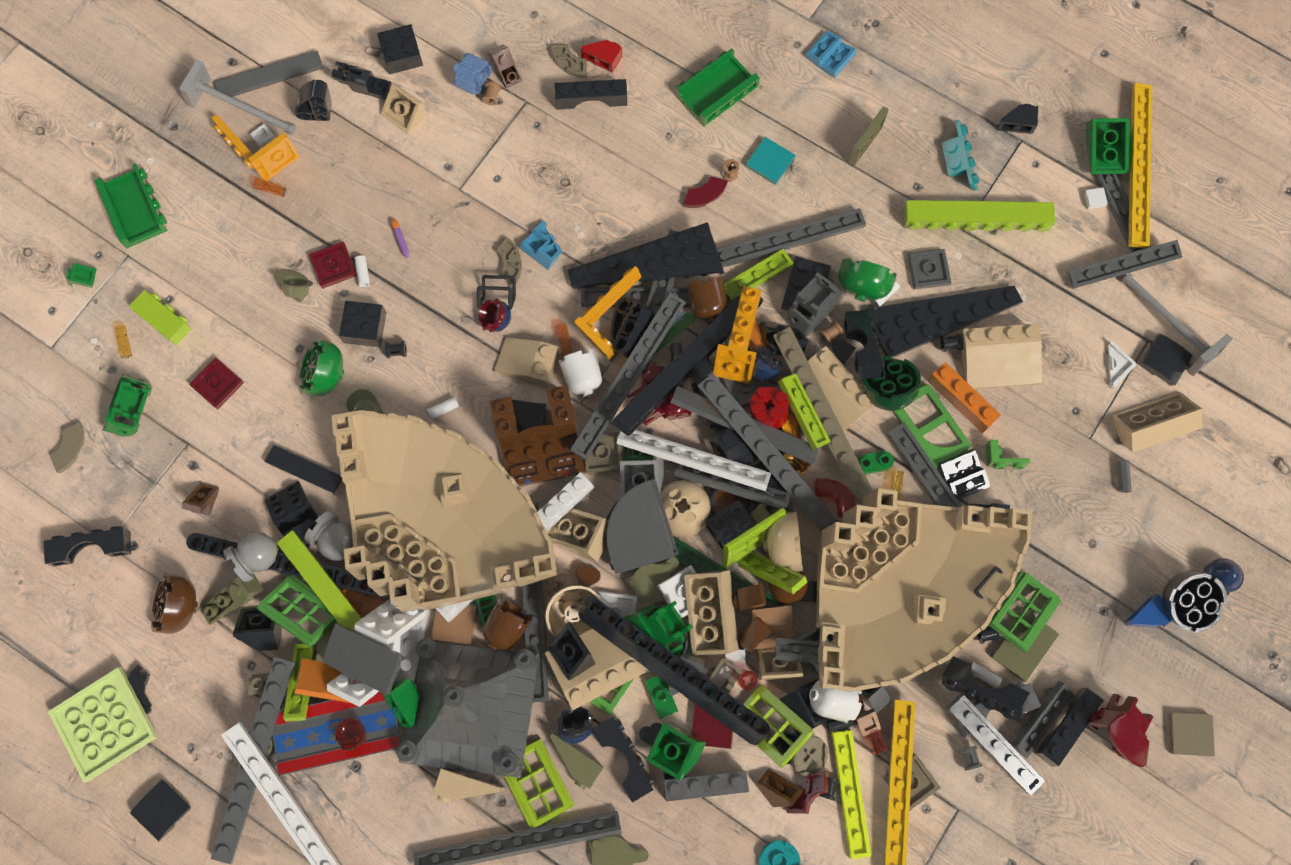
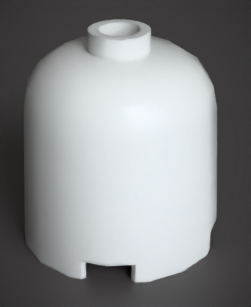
M589 349V353L586 354L578 351L564 356L565 361L559 360L568 389L573 394H583V397L591 396L594 394V390L598 389L602 383V376L594 349Z
M820 679L815 682L809 693L810 704L815 713L822 717L845 723L849 720H855L862 706V703L858 702L859 694H862L861 690L847 692L820 688Z

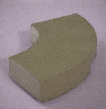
M568 44L550 45L552 58L561 70L575 77L587 78L586 59L573 55L569 50Z
M506 236L495 250L503 262L499 275L514 276L517 284L521 276L522 261L516 245ZM504 279L512 284V279Z
M80 422L61 430V445L50 455L55 470L59 474L68 469L77 460L80 449L84 444V429Z

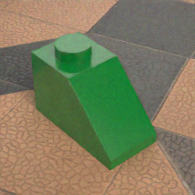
M400 679L392 686L390 694L385 695L381 693L402 728L414 725L419 701V694L416 691L417 687L410 679Z

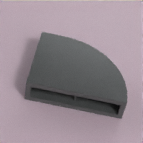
M656 479L641 483L629 490L619 500L611 514L607 529V546L611 558L609 559V564L615 574L679 555Z

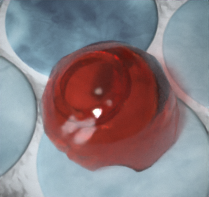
M346 718L339 722L335 730V741L341 746L342 750H355L365 741L367 735L366 728L357 718Z

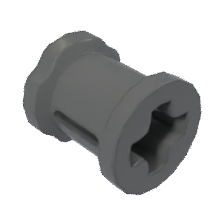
M977 746L959 750V753L963 756L965 771L983 766L979 762L976 753Z

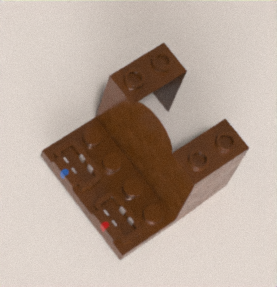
M568 385L546 389L554 426H536L525 429L518 433L514 414L515 408L511 396L490 401L496 436L502 450L505 470L520 487L575 476L580 472L582 474L585 473L582 458L569 451L578 437Z

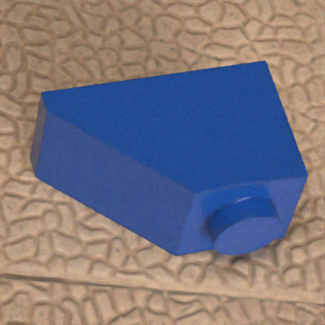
M1156 594L1150 596L1124 624L1135 627H1158L1161 625L1164 627L1171 620L1164 611L1162 598Z

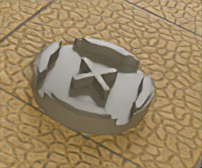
M812 735L790 759L793 769L803 776L820 772L821 767H824L827 763V745L821 738Z

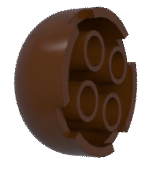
M165 572L163 574L165 580L164 582H159L154 597L152 612L155 622H151L152 632L174 634L183 630L189 624L193 613L197 612L198 602L196 601L195 587L190 579L180 574Z

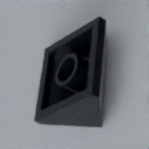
M567 622L548 649L567 680H572L594 666L595 661L571 622Z

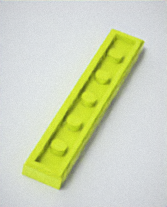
M852 730L831 732L837 777L840 780L839 790L850 859L871 857Z

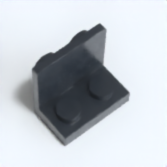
M299 481L290 484L265 499L273 524L282 535L308 519L315 521L319 517L309 503Z
M739 500L706 521V528L722 550L725 544L756 525Z

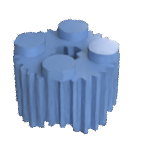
M467 52L462 62H457L454 66L453 72L456 73L454 86L472 95L476 93L481 95L483 90H485V80L492 73V66L486 60Z

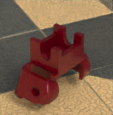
M656 363L650 366L642 377L643 381L641 384L643 386L627 395L630 402L665 367L657 366ZM673 392L643 423L647 426L661 416L664 419L668 418L670 421L691 416L692 412L670 403Z
M1112 694L1106 708H1100V710L1093 713L1089 725L1095 731H1097L1098 727L1107 728L1108 737L1113 744L1112 750L1129 763L1138 767H1144L1147 765L1150 742L1145 733L1153 716L1152 714H1142L1136 707L1137 697L1128 696L1125 702L1118 706L1121 696L1119 694Z

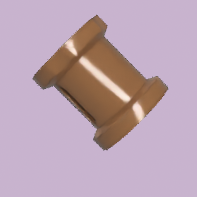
M488 81L485 83L486 91L482 101L487 105H497V95L501 90V86L496 82Z
M728 159L723 164L722 176L728 182H732L738 177L739 163L736 160Z
M835 320L831 322L829 327L819 331L820 338L827 345L838 335L842 336L844 334L842 327Z

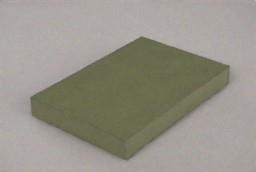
M884 106L881 108L853 147L848 162L849 165L854 167L883 128L889 112L888 108Z
M1028 610L1022 617L1030 625L1036 618ZM1019 622L1012 634L1021 640L1028 628ZM1045 624L1026 653L1020 651L1004 638L991 658L1020 680L1026 682L1059 633Z

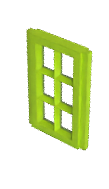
M781 508L725 544L722 558L723 566L728 568L764 544L763 539H767V528L771 527L779 518L787 515L786 510Z
M763 685L758 687L743 704L764 719L770 728L776 732L769 741L765 738L756 746L780 768L790 761L814 732L809 725ZM760 698L771 707L765 716L753 707ZM774 711L786 720L780 729L776 728L767 719ZM789 724L801 734L794 743L782 733ZM778 736L790 745L784 754L772 745Z
M542 739L526 746L523 763L528 774L519 779L504 777L531 829L575 806ZM535 751L542 766L532 771L525 756ZM545 770L552 785L541 790L534 775ZM531 777L538 793L528 798L521 782ZM554 789L561 805L551 810L544 794ZM541 797L548 812L537 817L530 802Z

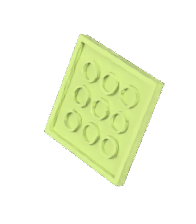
M121 667L114 669L48 711L83 783L89 782L158 738Z

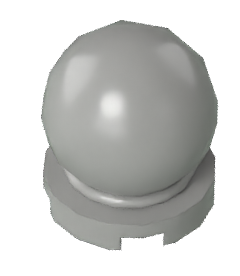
M327 511L315 520L318 524L313 530L310 528L307 530L304 540L311 546L317 545L318 550L324 557L330 560L341 561L345 559L344 549L353 547L352 528L343 522H338L339 517L335 513Z
M253 532L244 536L239 541L237 548L230 546L223 553L227 561L231 559L235 564L234 572L244 582L247 581L248 583L255 578L254 572L268 569L275 562L277 545L265 533Z

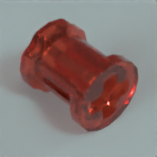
M752 671L743 672L738 679V683L743 690L754 688L758 682L756 674ZM749 675L751 676L750 680L753 681V684L750 683L748 686H746L743 677L746 678Z
M882 729L865 736L873 749V755L890 749L883 739Z

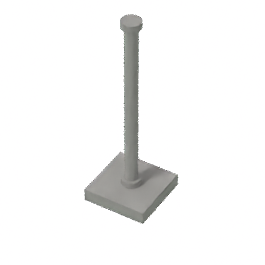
M196 59L179 87L186 104L192 108L195 107L201 95L205 92L288 131L290 135H293L296 130V125L285 123L207 86L211 78L204 62Z
M1131 273L1122 279L1123 283L1130 285L1201 352V356L1188 370L1192 376L1196 375L1220 355L1233 340L1232 337L1226 334L1212 347H1206L1132 278L1133 275Z

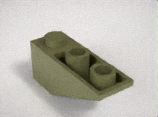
M255 574V578L248 583L238 576L200 608L209 625L214 624L250 602L263 591Z

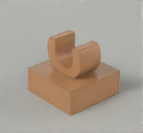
M873 708L867 711H860L855 719L860 734L863 737L881 729L876 711Z

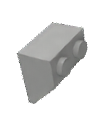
M663 459L620 461L621 498L635 486L656 479L661 495L664 481Z

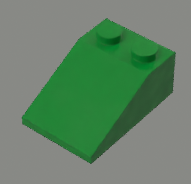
M1130 118L1091 119L1086 122V145L1091 174L1129 173Z

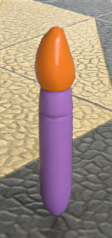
M392 218L391 226L395 232L403 256L408 258L409 250L400 229V224L395 218Z

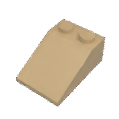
M506 337L494 372L548 388L560 354L558 346L541 341Z
M572 508L547 531V534L552 544L583 558L598 562L607 543L609 522L605 518Z
M441 769L433 794L438 795L437 800L449 803L452 800L503 792L505 787L449 769Z

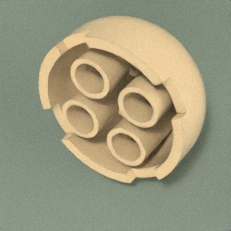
M797 512L786 513L787 515L779 518L771 527L767 528V539H763L764 550L769 552V557L773 564L799 572L803 571L798 517Z

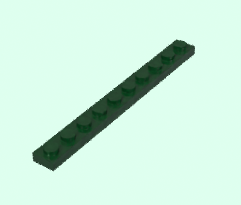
M617 502L610 510L609 514L606 517V520H610L611 514L615 506L617 505ZM673 537L679 554L675 557L683 567L687 568L692 565L696 573L728 570ZM730 571L733 595H736L737 589L753 585ZM764 592L766 604L763 608L784 606V603L775 600L771 595Z

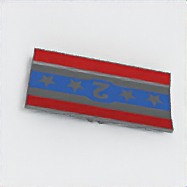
M377 692L360 707L353 703L336 700L308 705L307 717L304 721L286 722L283 719L284 711H280L273 733L278 776L394 750L401 743L397 718L381 692Z

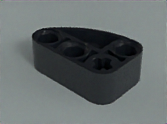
M322 80L307 82L297 93L296 117L309 121H330L332 100L327 83Z
M625 297L621 298L615 306L611 320V341L614 350L626 358L630 356L653 319L654 313L650 308L639 301Z

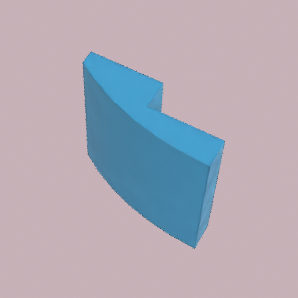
M826 31L805 55L814 65L835 78L856 55V49L843 43L840 36Z

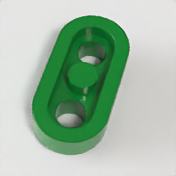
M887 451L864 454L858 457L865 475L888 471L894 464L892 454ZM881 458H886L888 462L883 463ZM863 461H867L869 466L865 467Z

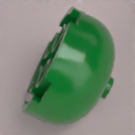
M846 258L841 262L838 280L844 291L855 296L854 299L865 302L866 300H879L886 297L893 289L897 273L891 274L889 273V268L864 260L853 263L851 258Z
M315 338L312 341V344H314L313 348L307 349L299 375L302 385L298 388L300 393L321 397L331 393L339 383V380L343 378V356L335 344ZM309 364L316 365V368H315V369L310 368V367H308V365H309Z

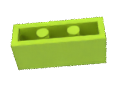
M143 290L129 307L174 345H177L191 330L187 325L189 321L180 314L178 316L173 314L175 310L167 303L162 305L160 303L161 299L155 293L149 294Z

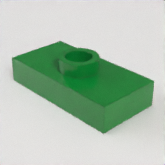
M658 676L645 680L659 719L678 712L673 696L669 695V686Z

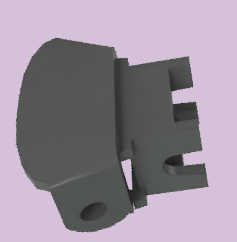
M817 272L808 285L797 294L796 300L788 310V319L796 329L808 337L834 310L846 294ZM798 303L812 314L809 320L797 310Z

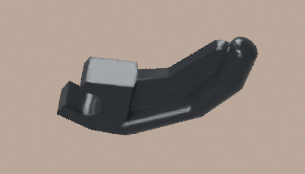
M138 664L131 671L128 681L145 713L149 714L152 711V704L145 690L150 674L145 672L143 676H140L139 671L143 667Z

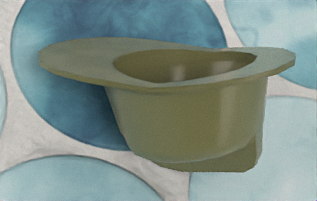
M280 270L274 275L275 279L281 283L284 295L298 302H303L304 297L308 295L309 287L313 285L312 281L293 270Z
M357 390L347 399L346 406L348 412L365 410L383 414L376 397L368 390Z

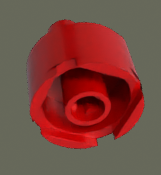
M773 387L758 388L750 400V417L763 425L776 429L786 424L789 411L786 393Z

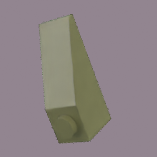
M552 733L550 738L571 776L576 780L574 784L583 790L586 787L591 789L604 767Z

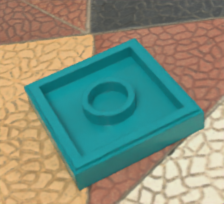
M765 137L745 167L776 185L796 155Z

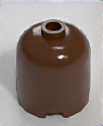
M709 277L707 282L700 283V280H695L687 284L692 311L697 319L707 320V323H712L728 307L725 283L722 277Z
M498 599L482 628V634L488 642L487 645L494 650H498V648L502 650L513 648L529 626L532 617L529 614L525 616L521 613L522 608L508 600L502 603L501 599Z

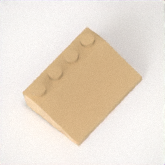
M1039 323L963 329L960 333L963 337V349L960 352L964 378L974 389L1042 383V341Z
M826 346L808 360L843 432H846L874 408L866 394H864L861 383Z
M593 629L579 636L590 651L595 665L572 680H567L551 652H545L572 710L646 673L640 663Z

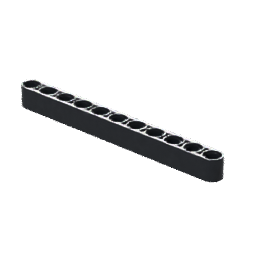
M741 294L615 417L612 423L626 436H630L675 391L677 386L680 387L717 350L718 344L722 345L731 336ZM760 297L758 308L764 300L762 297Z
M192 533L186 540L189 549L224 560L226 558L223 551L230 546L234 548L238 546L236 542L200 533ZM201 539L200 546L196 547V542ZM220 544L219 550L214 552V547ZM277 553L275 564L265 569L304 579L295 566L292 570L288 571V565L291 561L285 554ZM321 564L326 572L332 571L331 579L338 588L384 600L390 599V594L379 596L370 587L364 590L362 584L367 579L358 580L346 569ZM351 576L350 583L344 585V578Z
M588 597L578 612L579 619L749 744L759 745L770 733V726L764 719L599 599Z

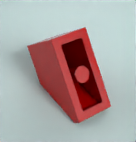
M609 40L584 45L581 48V58L613 73L623 57L622 47L618 43Z

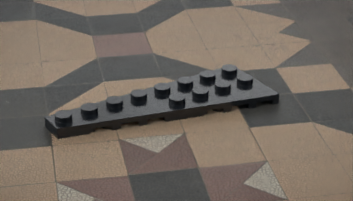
M708 222L567 270L573 289L590 288L595 285L605 284L610 286L615 282H619L623 278L624 273L635 266L641 274V278L638 281L643 282L669 280L675 277L689 278V276L695 275L708 276L707 274L715 273L724 274Z
M1014 285L868 308L866 310H868L869 317L873 318V331L876 330L877 339L885 355L894 358L935 341L943 335H949L1018 306L1023 300Z

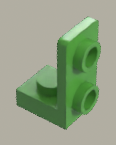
M990 440L986 443L987 467H993V469H1005V467L1024 469L1030 463V458H999L1002 455V448L999 446L998 440Z

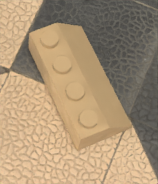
M1181 392L1111 415V420L1122 444L1132 452L1203 428L1202 408Z
M730 570L684 575L689 625L693 626L690 630L692 655L730 654L737 651L738 641Z

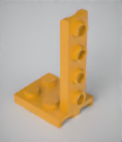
M218 115L211 118L215 123L213 127L218 134L225 135L223 139L229 146L233 145L235 147L233 148L235 153L240 158L243 156L245 158L243 161L248 168H254L264 182H267L300 157L284 132L275 137L266 146L260 148L255 154H252Z
M636 266L633 269H628L619 282L612 284L609 289L610 291L606 295H601L597 299L596 305L588 308L583 313L582 318L578 317L574 321L579 330L609 361L615 357L614 348L605 337L601 339V334L593 324L641 278L639 269Z
M743 286L728 346L718 344L713 371L716 377L750 384L756 352L747 350L762 290Z

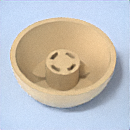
M686 480L674 481L662 488L661 499L673 536L687 538L701 532L706 526V521L711 516L710 499L705 490L696 483Z
M568 585L552 595L546 607L545 618L548 629L555 637L558 636L567 622H571L579 635L592 629L579 619L578 612L588 597H595L602 602L595 591L583 585Z

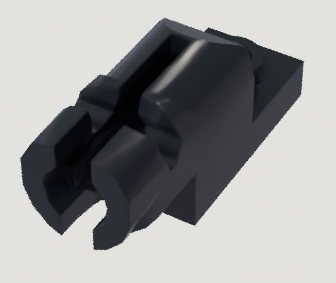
M336 61L335 65L338 67V70H332V78L334 80L351 86L354 92L383 100L387 99L392 85L391 81L374 77L373 72L353 65L349 66L346 63Z

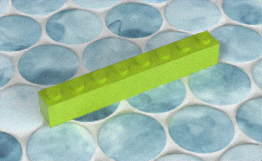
M907 200L903 207L904 228L918 230L920 228H928V230L946 229L949 231L956 229H965L966 231L1001 229L1002 231L1020 230L1026 232L1038 230L1039 232H1046L1055 224L1054 202Z

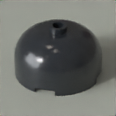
M1187 570L1176 574L1168 581L1162 593V605L1171 622L1182 629L1193 632L1206 631L1215 626L1222 618L1220 615L1224 604H1227V592L1221 581L1199 570Z

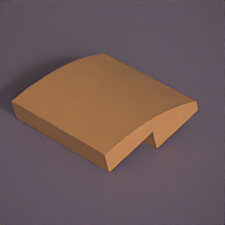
M791 605L751 610L752 622L759 616L772 630L755 649L776 647V638L794 639Z

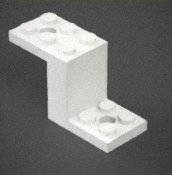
M388 599L355 623V631L400 653V636L422 620L426 615V610L418 609L401 612ZM341 673L327 684L328 692L359 707L379 692L344 673Z

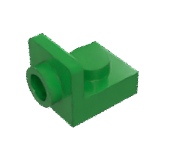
M73 263L72 269H67L65 279L69 280V286L77 284L93 288L97 268Z

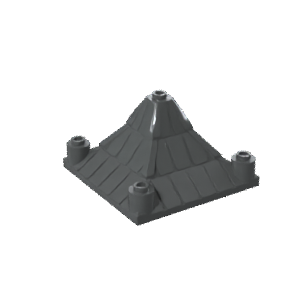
M428 638L420 640L416 646V652L420 658L415 679L419 701L415 723L412 727H406L404 741L396 749L399 763L521 778L540 654L532 653L527 649L515 652L435 643Z

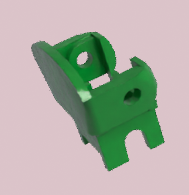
M122 373L110 403L102 431L123 437L134 435L138 431L139 421L147 398L151 394L152 385L145 380ZM115 415L135 421L133 427L114 421Z
M676 601L671 602L665 608L663 606L657 607L656 604L645 606L623 617L667 650L670 649V652L677 657L680 656L683 650L682 642L685 640L683 635L693 628L691 624L688 626L685 624L674 608L677 604Z

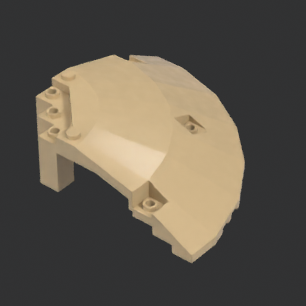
M365 410L331 415L333 434L336 438L337 456L340 460L341 477L346 485L352 527L353 547L344 549L345 569L358 580L367 579L368 586L379 596L390 594L391 603L401 612L418 609L429 610L501 593L500 589L521 587L557 575L553 544L530 496L495 458L490 457L479 447L465 440L460 434L440 428L433 423H427L412 415L380 414ZM355 465L354 470H349L350 466ZM454 485H457V486H458V489L455 490V491H452L451 488H452ZM511 575V578L505 581L504 576Z
M877 488L863 497V506L856 505L844 512L842 523L835 522L823 529L821 549L818 550L816 628H821L818 647L820 688L854 692L904 683L950 660L957 651L965 647L979 632L988 626L992 616L1000 609L1002 602L1014 589L1017 573L1020 572L1022 567L1020 565L1023 556L1026 555L1031 541L1032 511L1016 508H984L970 505L950 507L897 500L898 491ZM972 515L976 516V521L972 519ZM994 567L1000 568L1003 573L1001 574L996 571L978 591L983 596V599L977 597L974 594L976 587ZM929 607L933 609L932 614H929L928 612ZM828 634H830L833 638L831 642L827 640Z

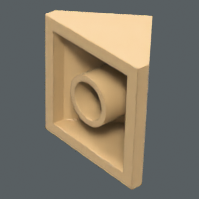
M392 83L381 115L409 134L422 121L426 113L422 102L396 83Z
M775 648L758 649L760 681L800 679L803 677L801 662L776 660Z

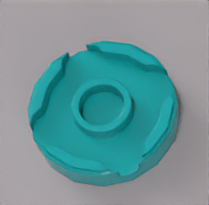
M775 840L763 847L759 856V865H800V856L796 848L787 841Z

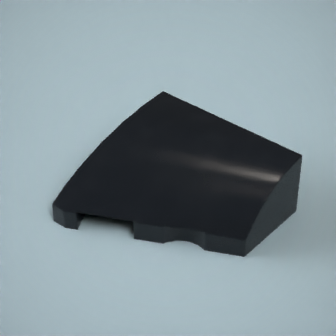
M760 322L761 335L767 349L771 350V356L783 355L773 335L787 329V327L777 325V328L767 327L766 322ZM791 328L802 351L805 352L808 339L798 329Z

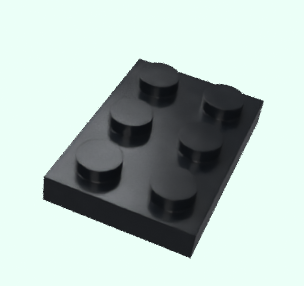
M795 256L781 309L789 310L796 300L797 294L808 285L817 272L828 279L831 265ZM798 303L797 310L801 314L811 317L812 314Z

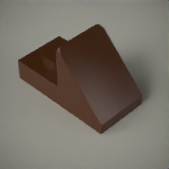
M200 483L182 502V509L209 516L217 498L219 487Z

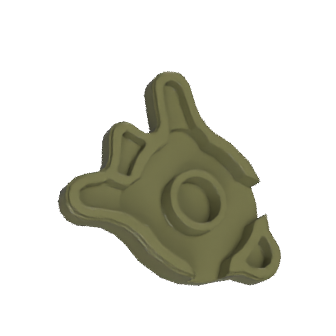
M672 557L662 564L652 563L640 567L633 576L626 580V587L645 602L667 603L657 585L672 577V572L679 565L678 559Z
M618 836L602 837L589 841L593 865H633L634 863L645 862L649 857L647 850L634 849L627 841Z

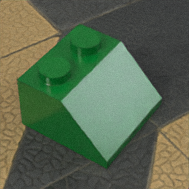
M663 723L646 760L676 779L682 780L698 762L707 742L674 723Z

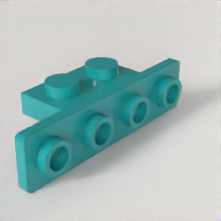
M958 119L955 121L958 137L942 142L947 171L950 177L967 172L969 185L976 191L978 190L977 184L980 182L973 168L976 167V163L970 154L972 146L966 137L968 129L966 124H962Z

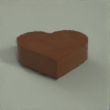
M582 564L576 569V576L580 585L590 587L601 579V574L596 568L590 569L587 565Z

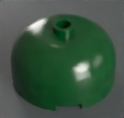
M882 356L881 358H884L885 369L881 372V378L862 379L863 392L870 400V403L879 409L887 411L903 409L909 406L919 393L920 372L907 359L903 361L893 359L892 356Z

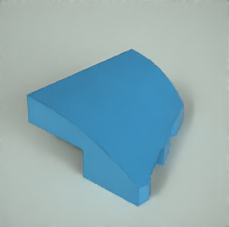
M543 220L533 229L532 234L521 243L519 248L549 270L561 255L562 250L556 244L553 234H549L546 228L547 223Z

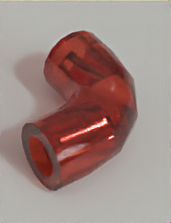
M816 478L815 495L832 499L836 503L838 518H843L844 512L856 506L854 496L847 486L837 480Z

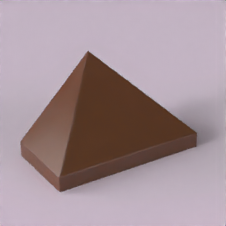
M758 616L737 637L738 644L750 654L772 630Z
M770 769L757 782V786L772 807L792 806L803 792L802 788Z

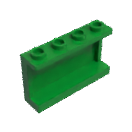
M731 48L729 51L721 53L715 61H710L703 70L695 72L689 80L681 82L677 88V98L705 127L759 86L760 77L756 73L751 75L735 58L734 50Z
M136 163L133 164V171L105 182L101 177L94 180L118 240L126 249L168 231L165 225L167 220L164 214H160L159 211L161 206L152 195L155 193L154 189L146 181L148 175L144 168L140 169Z

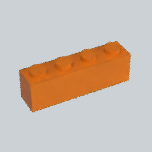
M946 362L927 380L982 434L1001 416L991 404Z

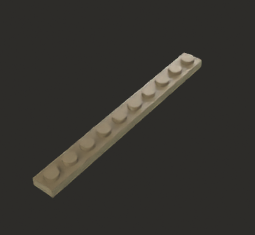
M788 327L773 336L792 374H797L831 441L828 445L858 505L863 506V497L871 493L873 489L791 327Z

